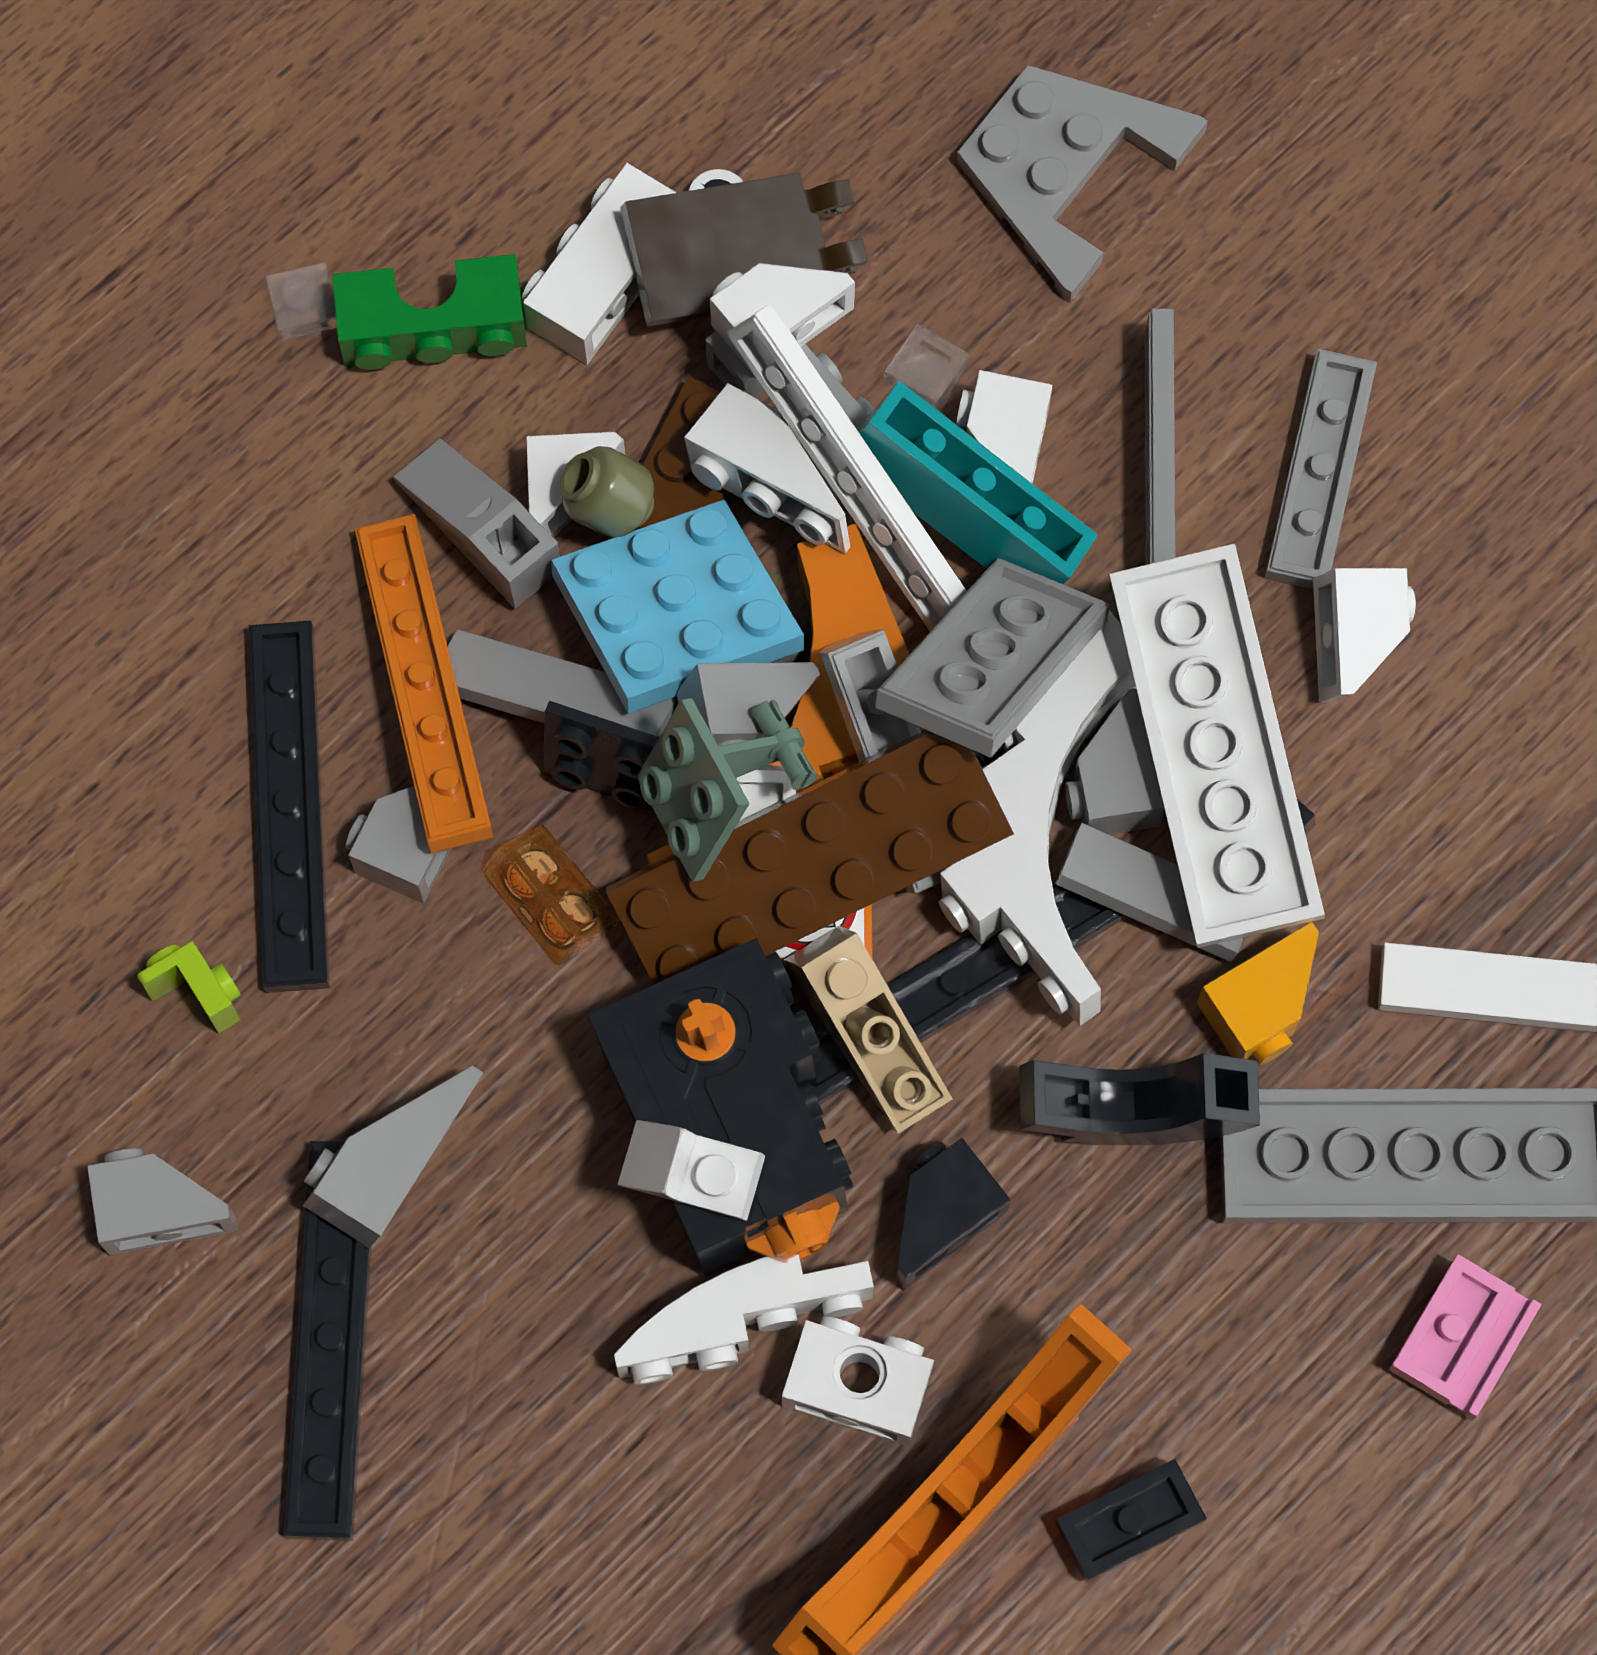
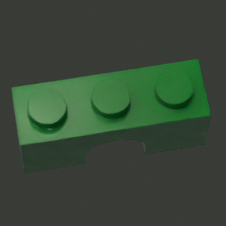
M516 254L455 260L456 287L453 294L443 304L429 309L413 307L400 298L393 267L332 274L338 342L345 367L357 366L361 369L376 370L387 367L393 361L418 359L425 363H438L450 359L455 354L479 352L485 356H500L511 352L514 348L527 347Z

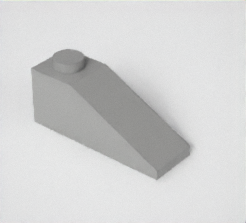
M471 1066L350 1136L336 1154L325 1148L303 1181L314 1188L303 1206L370 1248L386 1229L483 1075V1072Z

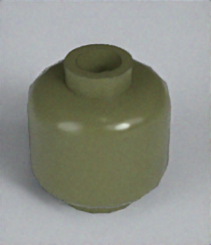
M597 446L574 456L562 473L560 492L565 512L575 522L604 537H623L632 533L649 519L653 511L654 483L651 472L641 463L611 447Z

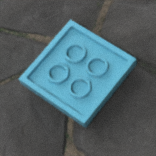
M725 500L635 530L623 537H615L551 560L552 576L628 714L676 697L677 691L697 663H770L804 650L803 632Z

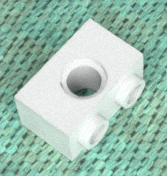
M824 1316L822 1317L821 1324L806 1320L782 1394V1407L909 1447L931 1376L934 1360L922 1356L924 1351L922 1346L902 1338L887 1336L884 1344L859 1337L860 1328L838 1318ZM854 1362L867 1363L875 1369L879 1381L868 1392H852L841 1381L840 1375L843 1369Z

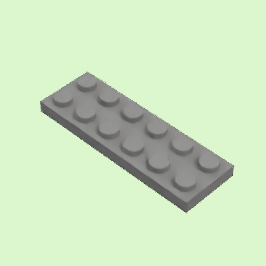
M1597 1088L1259 1089L1260 1126L1220 1137L1223 1223L1597 1222Z

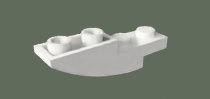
M798 1254L789 1259L787 1263L770 1257H764L729 1270L693 1288L667 1305L640 1327L614 1354L619 1378L632 1376L634 1384L641 1385L669 1379L673 1376V1367L698 1362L700 1371L726 1368L738 1363L737 1354L749 1352L746 1325L758 1323L759 1331L766 1332L784 1329L797 1324V1315L823 1310L824 1316L835 1318L859 1312L863 1309L861 1301L873 1299L874 1286L869 1263L866 1261L803 1274Z

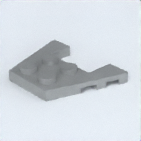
M1028 65L960 148L957 154V164L1000 219L1003 220L1005 218L1024 242L1023 248L1036 265L1040 263L1055 281L1054 288L1062 298L1071 303L1101 265L1104 252L1057 222V219L1121 139H1127L1175 171L1205 134L1208 120L1196 114Z

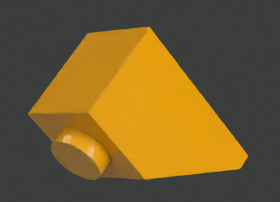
M1312 922L1203 986L1197 1005L1232 1057L1248 1060L1256 1058L1259 1064L1263 1065L1277 1058L1293 1045L1289 1037L1293 1035L1301 1019L1319 931Z

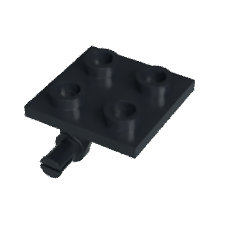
M549 700L545 709L543 774L553 777L559 784L575 790L587 788L611 796L616 802L627 808L635 810L647 808L654 811L653 807L643 798L637 776L659 737Z

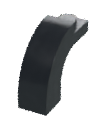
M1202 1053L1174 1064L1144 1069H1097L1032 1060L1019 1065L1021 1130L1061 1135V1142L1089 1145L1172 1144L1222 1137L1260 1126L1258 1061Z

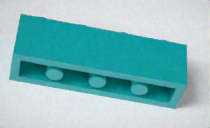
M901 381L894 385L858 429L859 434L910 509L986 569L997 558H1000L1064 584L1070 579L1098 536L1092 529Z

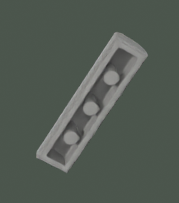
M872 630L848 637L827 646L819 652L859 762L921 732L919 726L875 708L877 690L898 668L884 630ZM950 866L906 887V891L916 894L941 883L940 873Z

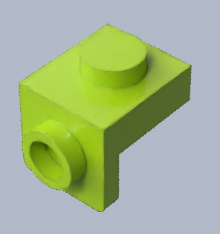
M193 941L183 947L175 944L158 951L147 961V968L137 975L152 1001L159 999L187 982L218 1033L241 1021L231 1003L241 996L238 988L222 963L211 969L209 968Z

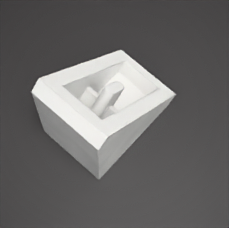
M601 432L526 436L529 513L553 538L572 520L565 512L560 492V479L568 462L574 456L597 446L611 447L625 455L624 439L617 433Z

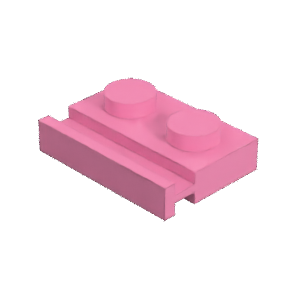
M1457 1254L1389 1370L1444 1404H1450L1465 1413L1464 1416L1473 1421L1480 1413L1542 1304L1534 1299L1532 1301L1517 1293L1515 1291L1516 1288Z

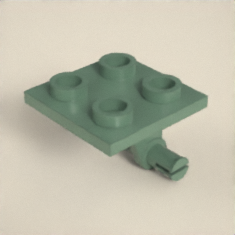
M693 699L681 700L637 776L643 798L653 807L668 836L672 852L676 857L680 858L692 882L704 879L750 804L736 779L737 777L779 761L791 782L792 788L798 790L799 787L803 789L817 779L816 771L813 770L802 750L805 744L804 738L799 729L789 727L776 700L764 701L752 711L753 718L756 719L765 735L764 738L723 746L717 745Z

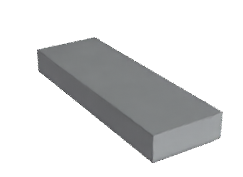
M1081 823L1074 835L1055 884L1197 947L1178 865ZM1243 938L1200 948L1232 962L1240 949Z

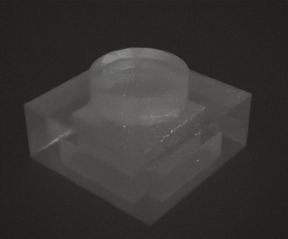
M326 263L266 276L281 340L337 328L335 301Z
M917 324L886 368L884 381L893 387L898 381H901L938 410L968 366L970 354Z

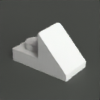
M636 1120L618 1185L747 1221L765 1155L757 1151L698 1136L684 1128Z

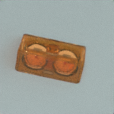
M544 824L498 846L483 869V874L488 882L557 966L570 961L614 928L620 921V918Z

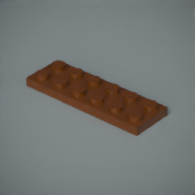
M924 730L738 822L703 880L692 882L680 858L673 854L606 887V893L653 984H656L755 938L758 939L765 956L1014 835V832L974 751L933 732Z

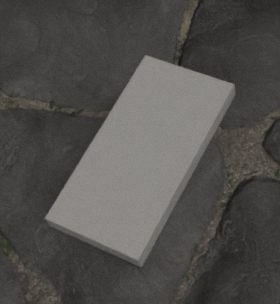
M997 558L877 690L875 708L991 758L1107 622L1110 604Z

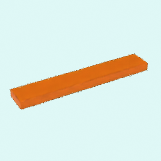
M411 514L354 528L430 852L435 853L494 838L416 515Z

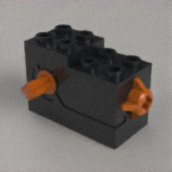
M757 938L588 1014L599 1045L635 1123L636 1120L676 1126L698 1136L757 1151L765 1155L747 1221L671 1200L705 1276L755 1253L783 1263H787L789 1259L798 1254L801 1260L816 1253L826 1246L837 1215L848 1211L845 1191L853 1188L850 1179L852 1174L837 1140L834 1138L824 1143L819 1133L826 1129L821 1117L824 1114L811 1086L817 1084L814 1064L822 1061L818 1049L820 1043L804 1009L793 1014L789 1007L795 1003L790 990L792 984L777 952H773L765 956Z

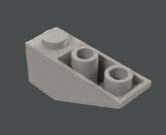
M442 439L437 440L393 476L394 481L514 609L553 578L551 560L560 557L558 542L515 497Z

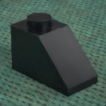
M960 1138L948 1148L942 1141L938 1142L923 1152L911 1164L916 1172L909 1178L896 1281L903 1291L1008 1212L1011 1199L963 1138Z

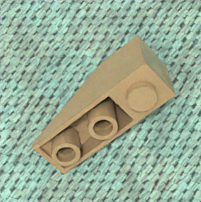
M837 926L784 959L816 1015L896 1133L899 1134L953 1100L856 932Z

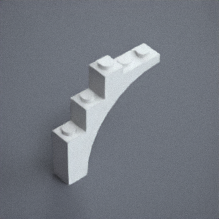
M1110 611L1104 626L1002 744L1004 752L1007 753L983 769L1014 835L951 865L940 873L942 899L939 900V905L952 926L959 932H963L968 928L980 944H983L1002 930L998 937L1008 955L1019 966L1028 962L1042 979L1038 982V987L1048 1004L1058 1014H1062L1067 1010L1079 1026L1100 1012L1101 989L1074 950L1055 904L1048 864L1049 834L1061 788L1081 748L1110 711L1117 706L1129 689H1136L1122 625Z

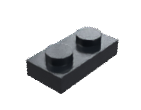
M1173 1459L1056 1519L1055 1524L1082 1577L1088 1583L1199 1526L1207 1518L1176 1459Z

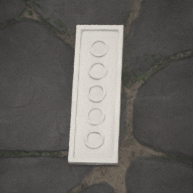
M1235 544L1111 573L1112 587L1197 947L1200 948L1325 919Z

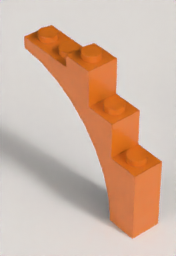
M856 523L847 526L851 547L846 554L826 543L820 546L807 540L797 544V568L810 610L812 633L810 662H818L820 674L802 696L791 727L799 729L804 738L805 744L802 750L813 770L818 775L811 785L803 789L799 787L796 793L859 763L819 652L827 646L848 637L872 630H884L897 667L910 655ZM779 761L769 764L773 766H781ZM668 844L647 854L648 866L673 855L674 853L670 845Z
M1080 1304L1076 1307L970 1432L872 1538L798 1611L772 1646L781 1655H862L911 1606L933 1577L979 1532L1006 1497L1047 1458L1079 1419V1414L1125 1360L1132 1349L1085 1306Z

